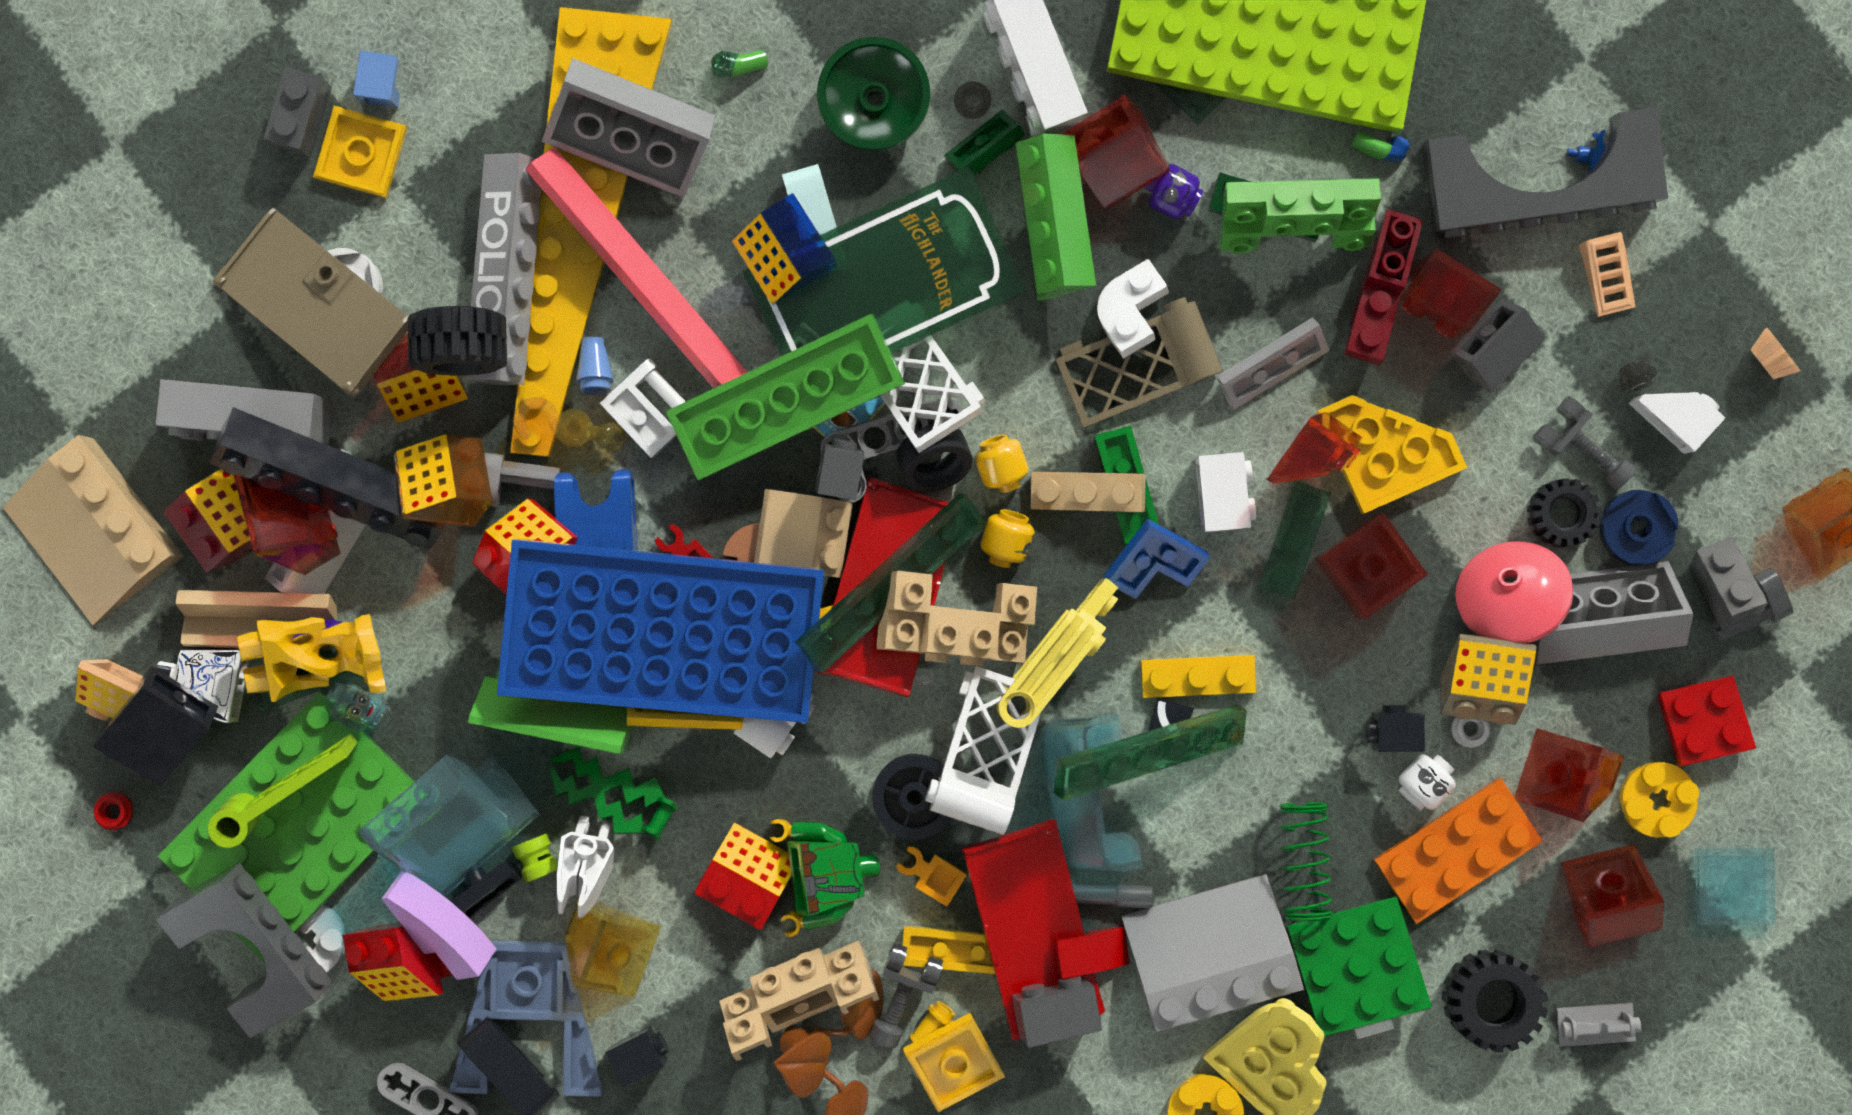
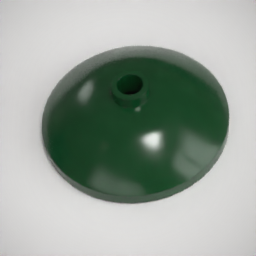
M865 37L845 44L828 59L819 77L817 101L825 124L838 139L862 150H885L908 140L922 125L930 104V84L923 64L909 48L888 38ZM879 94L882 97V101L879 105L873 106L868 103L869 96Z

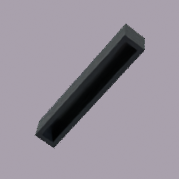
M234 407L222 426L209 462L220 467L226 473L241 475L258 482L267 489L279 490L296 497L303 503L315 504L332 511L341 518L353 519L370 526V528L377 532L389 533L406 540L407 543L413 546L430 549L442 534L452 499L405 514L400 474ZM408 478V483L416 481L411 478ZM424 484L425 491L432 489L431 486ZM417 487L409 489L410 496L417 494Z

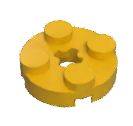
M1652 762L1637 767L1627 775L1622 783L1619 798L1624 817L1633 829L1641 834L1655 838L1675 837L1686 829L1694 819L1698 807L1699 789L1692 782L1690 776L1678 766L1665 762ZM1662 789L1666 792L1664 798L1668 800V803L1665 807L1659 806L1657 810H1654L1652 808L1654 802L1649 799L1652 792L1658 794Z
M1203 1073L1187 1078V1080L1181 1082L1169 1097L1167 1115H1195V1110L1202 1109L1203 1103L1206 1102L1210 1103V1108L1216 1111V1115H1244V1108L1237 1091L1226 1080L1217 1075Z

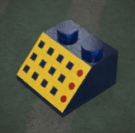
M794 193L761 212L732 240L772 306L837 266L834 256Z

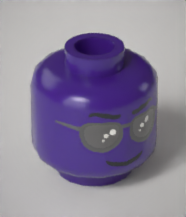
M1168 164L1162 172L1155 169L1145 187V190L1151 192L1148 198L1149 206L1175 220L1182 218L1184 214L1190 217L1204 191L1199 188L1200 179L1196 175L1175 164Z

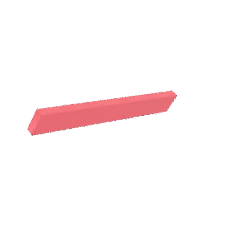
M555 147L530 162L525 169L713 389L747 373V370Z

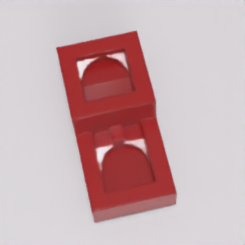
M1124 926L1086 931L1087 934L1054 939L1058 977L1061 979L1097 973L1130 964Z

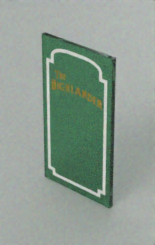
M969 167L784 251L801 279L774 304H771L750 269L747 268L742 271L744 274L743 278L748 282L781 356L870 314L874 315L892 354L1027 292L1026 284L1022 281L974 179V173ZM767 259L764 262L767 264L770 261V259ZM783 259L779 262L782 269L787 266ZM759 263L754 265L757 272L762 269ZM775 267L771 270L774 277L778 274ZM767 275L762 278L766 285L770 282Z

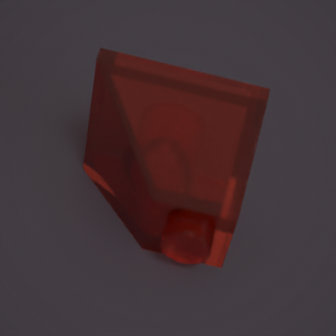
M1537 728L1514 798L1516 801L1584 822L1613 793L1624 756L1603 747Z

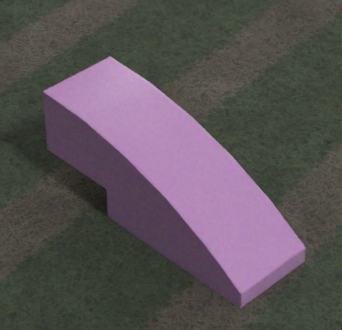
M407 871L400 872L382 897L383 902L424 954L436 953L456 980L479 977L496 951V947L460 909L431 886Z

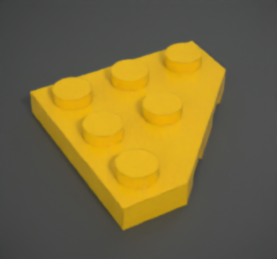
M1351 395L1316 411V415L1361 514H1365L1467 468L1452 433L1420 423L1416 419L1393 410L1373 405L1359 397Z

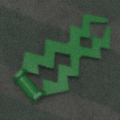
M579 747L551 759L553 765L573 760L577 779L589 776L590 785L577 790L573 774L562 782L556 770L551 768L550 774L556 797L568 792L570 806L585 799L593 798L600 820L613 817L614 834H645L647 837L658 841L672 813L678 808L673 801L664 797L656 777L636 787L634 786L629 768L604 778L601 776L597 756L584 764ZM622 786L626 805L643 797L645 809L657 802L660 805L649 825L643 826L642 813L625 821L621 801L619 800L606 806L605 793Z

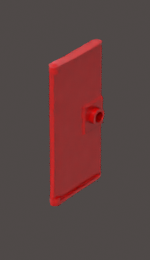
M867 478L866 492L862 499L814 671L899 696L909 697L921 654L876 649L878 625L887 604L891 572L905 571L933 575L930 606H934L960 506L891 485L876 478Z
M1048 819L1047 821L1034 824V826L962 848L1011 1038L1014 1041L1020 1040L1012 995L1022 993L1021 989L1032 984H1044V987L1059 984L1058 980L1061 978L1058 977L1054 939L1085 934L1056 819ZM1095 973L1082 975L1081 979L1085 978L1094 985L1099 1015L1103 1014L1105 1008Z

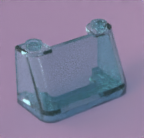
M1113 711L1055 719L1048 722L1040 733V745L1052 819L1057 820L1067 867L1071 869L1123 872L1143 869L1138 842L1131 835L1125 832H1113L1111 825H1104L1094 757L1113 753L1121 742L1119 715Z

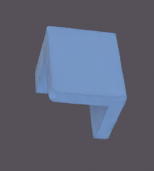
M360 50L353 95L361 103L398 108L400 92L395 88L398 58L395 55Z

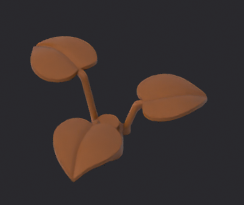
M877 970L872 971V978L879 1000L873 1001L872 997L847 1007L849 1013L843 1014L841 1012L845 1027L841 1029H823L815 1026L810 1031L792 1024L784 1030L781 1036L780 1049L784 1054L775 1060L773 1064L783 1076L792 1094L800 1098L811 1095L820 1086L824 1077L836 1086L838 1093L828 1101L825 1115L865 1114L869 1096L866 1086L860 1081L853 1080L845 1087L842 1081L825 1069V1066L829 1063L828 1057L831 1052V1039L828 1036H848L852 1032L855 1038L862 1040L869 1036L875 1020L880 1019L883 1010L884 993L882 981Z

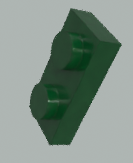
M1001 110L948 151L944 157L950 166L968 181L974 175L982 172L989 163L1003 152L1011 149L1026 134L1017 121L1004 110Z

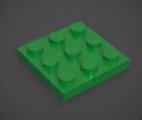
M1397 896L1332 913L1333 917L1328 920L1302 921L1287 925L1286 929L1313 1019L1323 1031L1324 1038L1432 1008Z

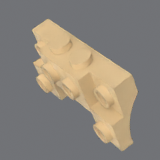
M905 571L891 572L887 604L878 625L876 649L925 654V661L948 663V656L959 657L960 665L983 666V660L1025 663L1028 625H1035L1037 587L999 583L996 588L993 612L930 606L933 575Z
M858 940L826 955H823L820 948H817L810 952L801 953L796 958L775 967H769L749 978L752 987L724 998L719 1002L725 1019L723 1025L730 1050L735 1060L738 1061L742 1059L741 1053L762 1044H765L767 1048L772 1046L767 1025L771 1032L774 1033L836 1005H839L843 1014L849 1013L847 1007L872 997L873 1001H877L879 997L873 982L869 961Z

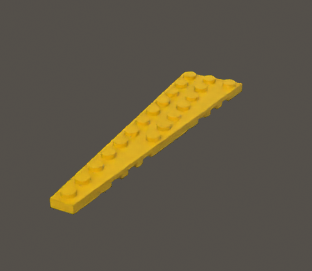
M560 7L547 124L572 58L653 90L671 29L672 19ZM545 143L544 153L554 147ZM556 148L617 219L629 176ZM541 189L540 218L536 245L537 254L535 257L530 331L526 358L527 367L524 385H518L510 453L550 457L564 408L563 405L568 394L576 359L579 355L587 320L590 316L593 299L605 262Z

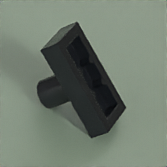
M471 856L463 860L456 867V871L468 889L451 902L470 919L523 878L521 871L516 864L504 861L486 874L476 857Z

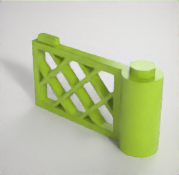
M350 733L255 797L248 793L232 795L211 817L208 823V834L211 840L216 845L224 848H232L241 844L258 824L263 812L347 758L358 743L354 735Z

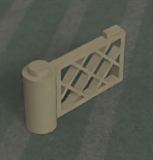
M1185 297L1177 299L1164 306L1167 312L1146 321L1150 328L1156 326L1162 340L1156 355L1143 349L1135 351L1154 359L1146 379L1125 371L1132 354L1125 358L1121 369L1100 361L1106 347L1113 344L1109 337L1083 347L1081 341H1078L1060 349L1062 356L1056 358V362L1083 428L1223 372L1195 301L1187 303ZM1163 347H1165L1170 360L1160 357ZM1100 349L1096 359L1087 355ZM1077 358H1083L1094 363L1087 382L1083 383L1071 378L1065 363ZM1158 361L1173 367L1178 379L1177 382L1163 387L1150 381ZM1098 365L1119 373L1111 393L1090 385ZM1123 375L1143 383L1138 398L1127 401L1115 396ZM1074 384L1084 387L1080 398ZM1147 385L1157 389L1144 395ZM1091 390L1107 397L1108 400L1102 413L1087 418L1082 403L1087 391ZM1112 400L1122 403L1119 406L1109 409Z

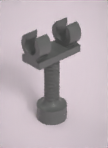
M1568 396L1557 409L1574 423L1562 437L1552 428L1544 425L1533 435V438L1554 456L1560 454L1569 442L1573 443L1576 448H1579L1580 451L1582 450V453H1585L1588 458L1605 470L1607 476L1604 481L1614 490L1618 491L1633 476L1637 468L1625 458L1621 461L1614 460L1604 450L1602 451L1599 446H1596L1595 443L1593 444V441H1590L1589 438L1587 439V436H1584L1580 429L1593 414L1586 410L1577 400Z
M894 943L884 965L883 976L899 983L885 1018L876 1019L869 1034L872 1041L886 1048H896L903 1033L898 1023L913 987L932 994L943 968V960L929 956L923 974L903 967L908 947Z

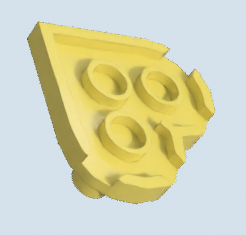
M1281 998L1275 1003L1267 1004L1255 1010L1209 1047L1203 1056L1205 1061L1264 1115H1314L1320 1107L1326 1087V1079L1314 1064L1317 1062L1321 1052L1324 1033L1309 1014L1296 1007L1288 999Z

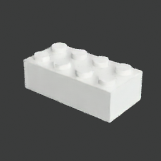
M985 1L984 7L986 11L983 12L986 26L990 34L994 32L998 34L1000 46L997 47V52L1003 67H1011L1013 81L1010 82L1017 102H1025L1027 115L1024 116L1031 137L1042 133L1068 135L1083 129L1088 112L1044 1Z

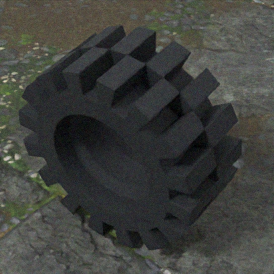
M1564 478L1551 481L1539 487V491L1532 495L1530 499L1532 503L1527 509V512H1530L1528 523L1533 526L1534 530L1532 532L1535 536H1540L1542 542L1552 544L1554 547H1569L1586 542V538L1592 537L1596 533L1593 529L1599 527L1601 523L1597 516L1602 514V507L1597 508L1596 502L1600 500L1597 495L1590 493L1592 488L1589 485L1583 486L1580 480ZM1560 498L1570 500L1577 509L1576 521L1567 528L1556 525L1550 515L1553 503Z

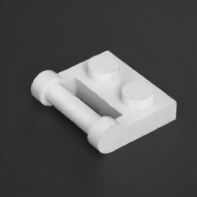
M649 358L602 400L600 404L650 458L654 459L677 435L672 424L637 387L646 380L671 408L686 401L657 371L658 366Z

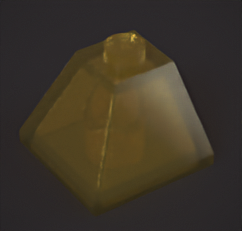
M578 899L565 933L572 983L577 987L635 997L661 925L597 902L584 917L578 918Z

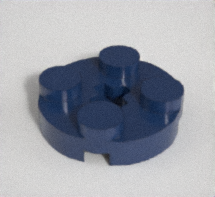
M1630 490L1620 493L1607 503L1599 517V520H1601L1599 533L1604 547L1614 558L1626 564L1643 565L1654 563L1665 557L1674 546L1675 541L1673 542L1678 529V517L1671 503L1657 493L1646 490ZM1633 518L1637 521H1646L1647 526L1643 528L1645 533L1643 537L1631 533L1630 528L1632 527L1631 521Z

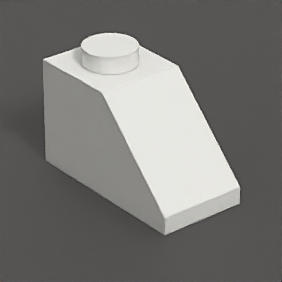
M1698 392L1644 394L1633 398L1628 403L1683 454L1695 452L1725 419L1718 411L1719 405L1708 395H1700Z

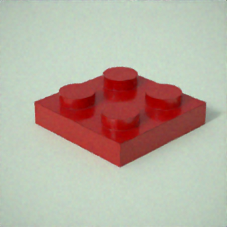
M1734 676L1657 694L1679 768L1756 749Z

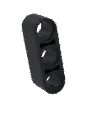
M490 1017L484 1018L458 1042L459 1047L521 1115H539L559 1097L558 1091L555 1088H551L544 1081V1075Z

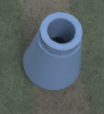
M601 337L583 338L576 383L580 385V392L588 395L608 393L611 390L610 384L614 382L604 339Z

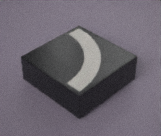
M1156 698L1147 735L1184 745L1194 708Z

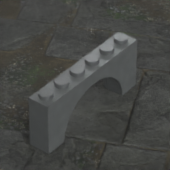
M1657 107L1619 112L1610 117L1607 144L1596 166L1587 176L1573 186L1551 192L1522 191L1495 180L1476 161L1469 147L1466 134L1430 139L1422 144L1434 234L1444 232L1445 239L1468 236L1467 229L1482 227L1483 234L1506 230L1505 224L1520 222V228L1543 225V219L1557 217L1558 223L1581 220L1580 213L1594 211L1596 218L1614 216L1619 214L1618 208L1633 206L1634 213L1657 209L1656 203L1668 198Z

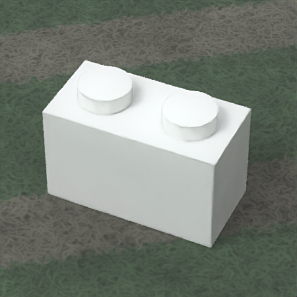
M1244 452L1196 457L1195 468L1201 532L1209 533L1251 528V521L1256 520L1254 498H1248L1247 483H1252L1253 480L1251 461H1245Z

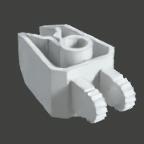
M580 816L576 831L569 832L561 837L557 870V910L559 914H563L568 899L573 895H577V892L578 896H580L578 918L584 917L595 905L613 869L614 847L609 841L613 822L604 820L600 826L598 837L587 835L590 828L589 817Z

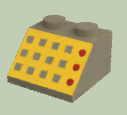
M1459 634L1440 677V714L1455 716L1459 719L1491 721L1499 725H1516L1527 704L1536 655V645Z

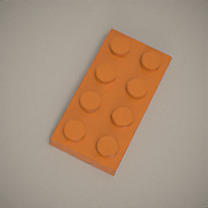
M1498 777L1373 860L1413 922L1418 924L1543 841L1502 778Z

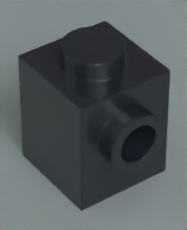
M1382 705V712H1372V720H1367L1365 730L1367 743H1372V750L1378 752H1425V713L1406 712V705Z
M650 1025L611 1045L605 1054L621 1086L624 1087L663 1067L668 1060L665 1054L669 1053V1048L663 1035L660 1032L654 1033Z

